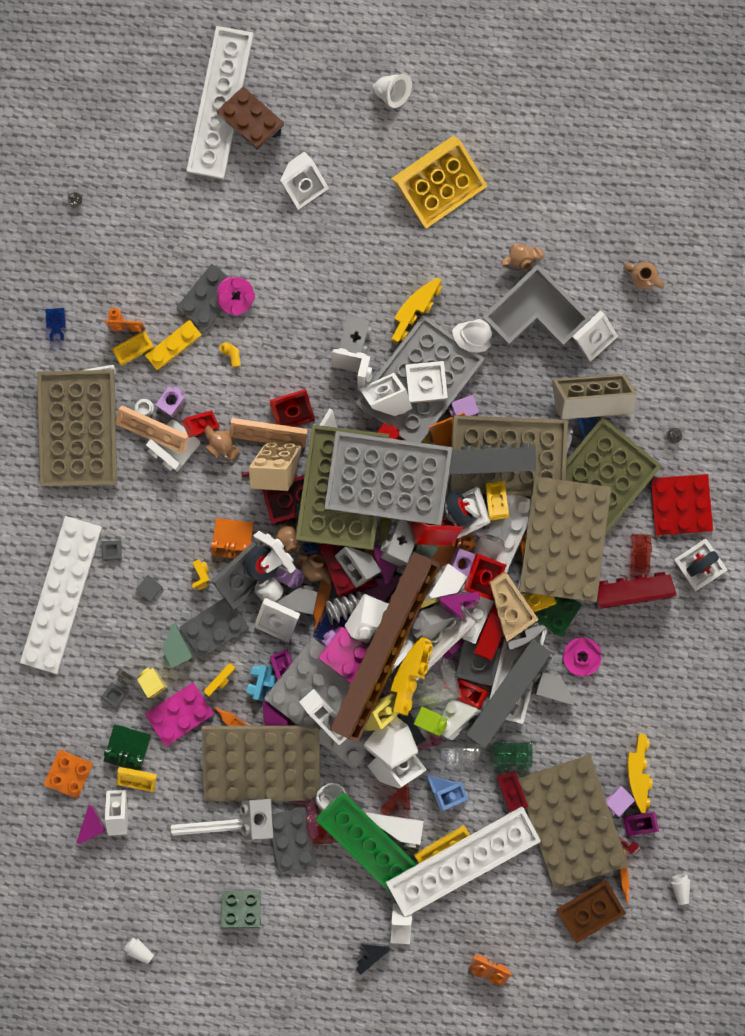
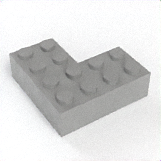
M538 264L482 316V320L489 324L491 331L507 347L536 322L563 348L573 338L572 336L591 320Z

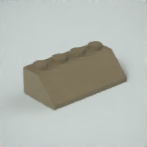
M625 374L552 379L555 408L561 419L570 420L572 418L634 414L637 393Z

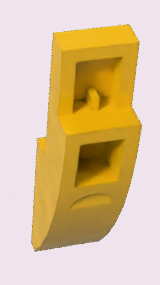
M436 278L422 286L399 309L394 317V322L398 323L399 326L392 336V342L397 345L400 341L403 342L409 333L406 331L410 324L413 326L418 317L416 312L424 315L425 311L429 313L434 304L432 302L434 295L438 296L443 288L440 285L442 279Z
M421 637L403 659L391 688L392 692L397 693L393 712L408 716V712L412 708V695L417 687L416 679H424L428 671L427 663L433 651V641Z
M637 734L635 753L627 752L628 784L631 795L635 799L634 803L640 813H646V809L649 810L650 798H647L648 790L652 789L653 779H650V774L642 773L647 767V758H644L645 750L648 751L649 739H646L647 735Z

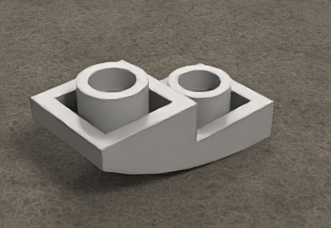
M538 622L533 623L528 629L523 630L525 638L518 635L510 639V642H507L508 650L529 642L541 633L544 626H539Z

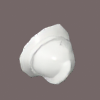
M405 73L379 78L373 84V89L376 95L388 106L397 108L403 105L410 96L412 81L410 76Z
M476 319L460 323L452 330L454 341L460 348L469 352H483L491 346L492 331L485 320Z

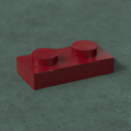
M515 770L497 776L509 812L511 813L520 807H528Z

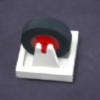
M475 487L463 494L454 491L446 496L444 506L448 519L462 527V531L457 539L491 523L480 488Z
M260 531L253 535L260 546L252 549L245 560V570L251 578L265 581L274 576L278 567L290 574L296 569L292 563L294 561L287 552H284V545L279 539H273L268 533L265 535Z
M706 538L674 559V562L695 592L727 571V568Z

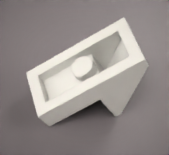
M393 903L391 943L410 944L412 914L404 917L397 903Z

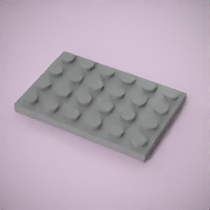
M423 315L372 382L395 373L408 394L405 365L444 361L448 400L412 403V409L397 416L372 409L362 394L355 402V405L382 425L386 423L388 426L392 424L400 430L399 434L402 440L422 443L430 432L429 426L439 421L485 361V358L478 353L460 348L454 341L452 334Z
M336 431L325 509L442 525L453 447Z
M315 638L309 641L264 697L266 701L299 726H318V723L306 712L299 702L314 689L338 714L341 702L345 699L350 685L346 679L318 659L325 646ZM381 692L378 700L385 697L383 692ZM319 726V742L355 769L369 752L364 748V744L375 730L365 731L364 729L358 743L346 739L338 745Z

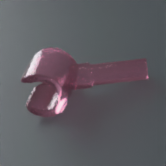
M441 735L430 736L431 742L418 747V753L429 747L440 745L442 743Z
M310 799L308 803L305 801H291V803L306 807L310 811H316L318 808L316 801Z

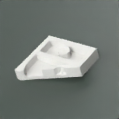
M451 697L442 715L448 718L446 730L441 735L453 740L459 735L461 730L469 725L468 721L474 715L478 716L481 713V710Z

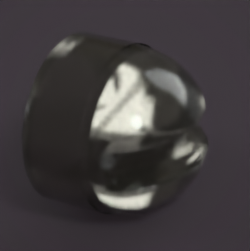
M79 193L67 194L72 209L81 205L82 196Z
M672 428L666 433V440L671 444L680 442L683 437L681 430L678 428Z

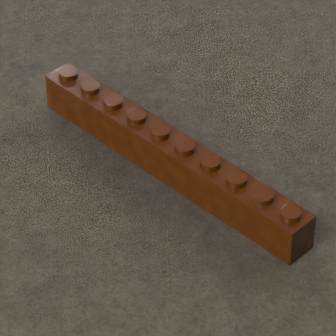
M415 552L409 558L405 571L399 578L398 586L391 596L390 603L382 615V620L374 632V637L366 649L362 663L358 666L355 678L349 685L348 693L341 702L340 710L332 722L331 731L358 743L439 570V563Z

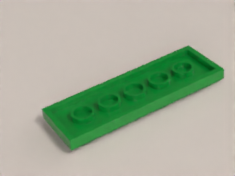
M344 791L315 818L391 895L392 893L386 882L417 865Z

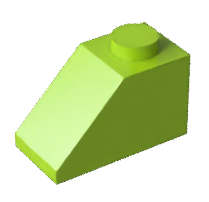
M421 707L414 725L440 736L446 730L448 718Z

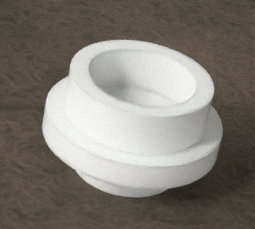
M141 399L135 404V411L150 417L154 411V406L150 400Z

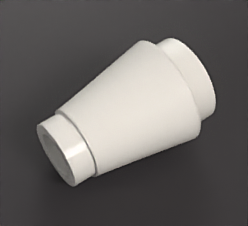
M685 874L675 875L672 877L671 885L678 904H688L690 879Z
M132 937L124 948V951L127 952L126 955L146 964L154 956L138 938Z

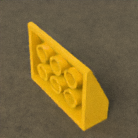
M454 136L391 178L425 229L487 187L486 182L462 142Z

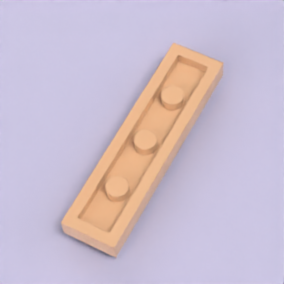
M125 406L118 408L116 425L149 440L151 439L180 454L186 451L189 435Z
M235 418L231 420L230 434L233 438L276 443L278 445L292 443L295 446H301V448L306 447L308 429Z

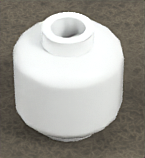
M271 577L265 581H257L255 593L262 602L265 598L278 602L282 598L283 588L275 577Z

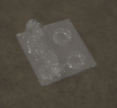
M445 747V749H441V765L449 768L456 766H465L467 768L479 766L481 749H476V747H466V749L464 747L462 749H458V747L456 749L454 747Z

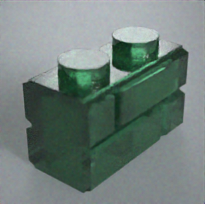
M494 742L493 766H497V770H509V766H516V770H528V766H532L533 744Z

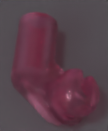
M317 810L310 811L306 818L310 839L319 837L318 822L315 818L320 813Z

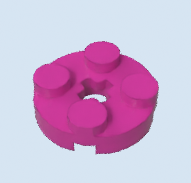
M227 277L217 287V304L224 312L240 315L246 312L255 299L252 285L241 277ZM233 291L239 292L238 299H231Z
M574 639L564 649L562 656L564 665L574 675H590L601 664V650L591 639ZM579 652L587 654L585 657L587 659L586 662H579L577 660Z

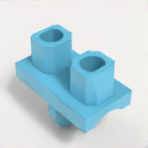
M261 665V667L253 666L251 677L258 678L256 685L249 684L247 686L246 694L252 696L253 699L265 701L264 697L275 685L276 676H272L274 668Z

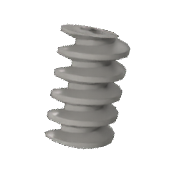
M357 591L355 597L353 594H348V600L345 596H341V600L339 601L335 598L333 604L331 601H327L326 612L330 623L333 625V619L340 623L341 616L347 621V615L350 614L351 616L363 595Z

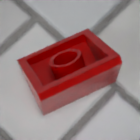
M306 389L269 400L277 425L296 427L315 421Z
M442 518V525L410 521L416 545L451 546L462 531L461 526L445 518Z
M476 553L463 590L468 593L479 592L480 597L494 601L489 582L501 575L507 565Z

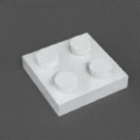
M599 311L572 337L585 358L591 362L618 335L606 315Z
M444 361L405 365L408 397L411 404L448 400Z
M265 598L254 627L289 643L300 614Z

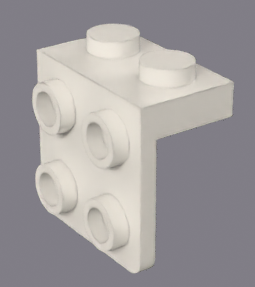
M342 348L333 349L332 366L357 372L358 391H360L359 388L371 383L372 368L370 367V356L361 352L351 353Z
M171 420L167 424V426L187 434L185 428L177 421ZM195 436L188 437L186 451L183 454L160 445L151 439L146 446L149 448L147 452L154 458L159 456L164 460L162 464L170 471L174 469L178 472L200 446V441Z

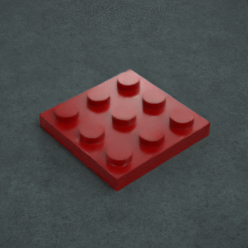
M708 474L660 477L650 480L655 536L713 532Z

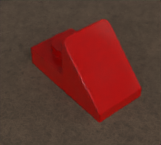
M212 410L187 417L181 421L189 438L194 436L199 438L205 435L207 425L213 431L220 428Z
M458 678L450 696L480 710L488 692Z

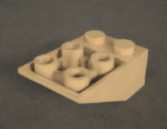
M276 443L264 444L249 466L250 489L288 491L294 480L302 449L301 446H295L292 443L277 445Z

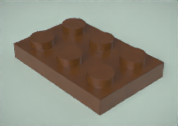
M244 86L217 110V115L256 150L284 126V122Z
M606 879L556 909L576 944L626 914Z

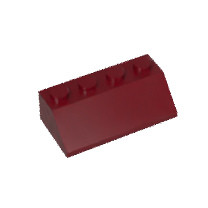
M318 543L340 598L341 596L348 598V594L355 595L357 591L361 593L378 586L374 577L356 588L335 557L344 546ZM354 548L365 553L364 549Z
M665 572L654 573V577L649 578L644 574L635 576V580L629 581L627 577L616 579V583H608V580L599 581L597 602L595 604L597 610L676 597L677 594L671 574L666 575Z

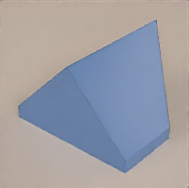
M427 775L440 811L468 800L462 782L457 783Z

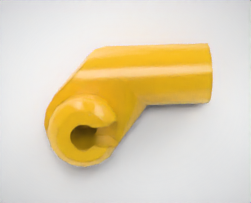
M228 342L222 343L219 346V350L230 357L231 367H240L239 349Z

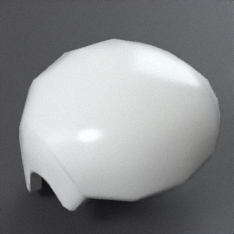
M329 783L320 788L315 797L318 808L323 811L342 791L345 792V789L336 783Z

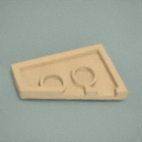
M503 572L489 582L504 638L508 642L535 623L538 618L509 575Z

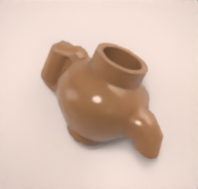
M515 243L509 248L510 254L501 261L503 268L512 266L514 269L526 271L532 267L533 260H541L545 255L540 247H529L521 243Z
M629 262L624 264V271L631 273V280L637 288L643 290L653 286L660 289L664 288V283L658 278V271L652 263L640 262L635 266Z
M207 425L205 434L209 444L205 447L206 450L215 458L223 455L224 459L233 461L240 453L239 449L232 445L233 441L231 439L233 436L227 430L214 432Z
M290 523L281 525L277 535L272 537L282 542L287 553L295 552L301 548L296 540V527L290 526Z
M302 553L297 555L295 564L302 569L303 575L309 582L316 583L323 579L328 584L333 583L322 555L313 554L310 558Z

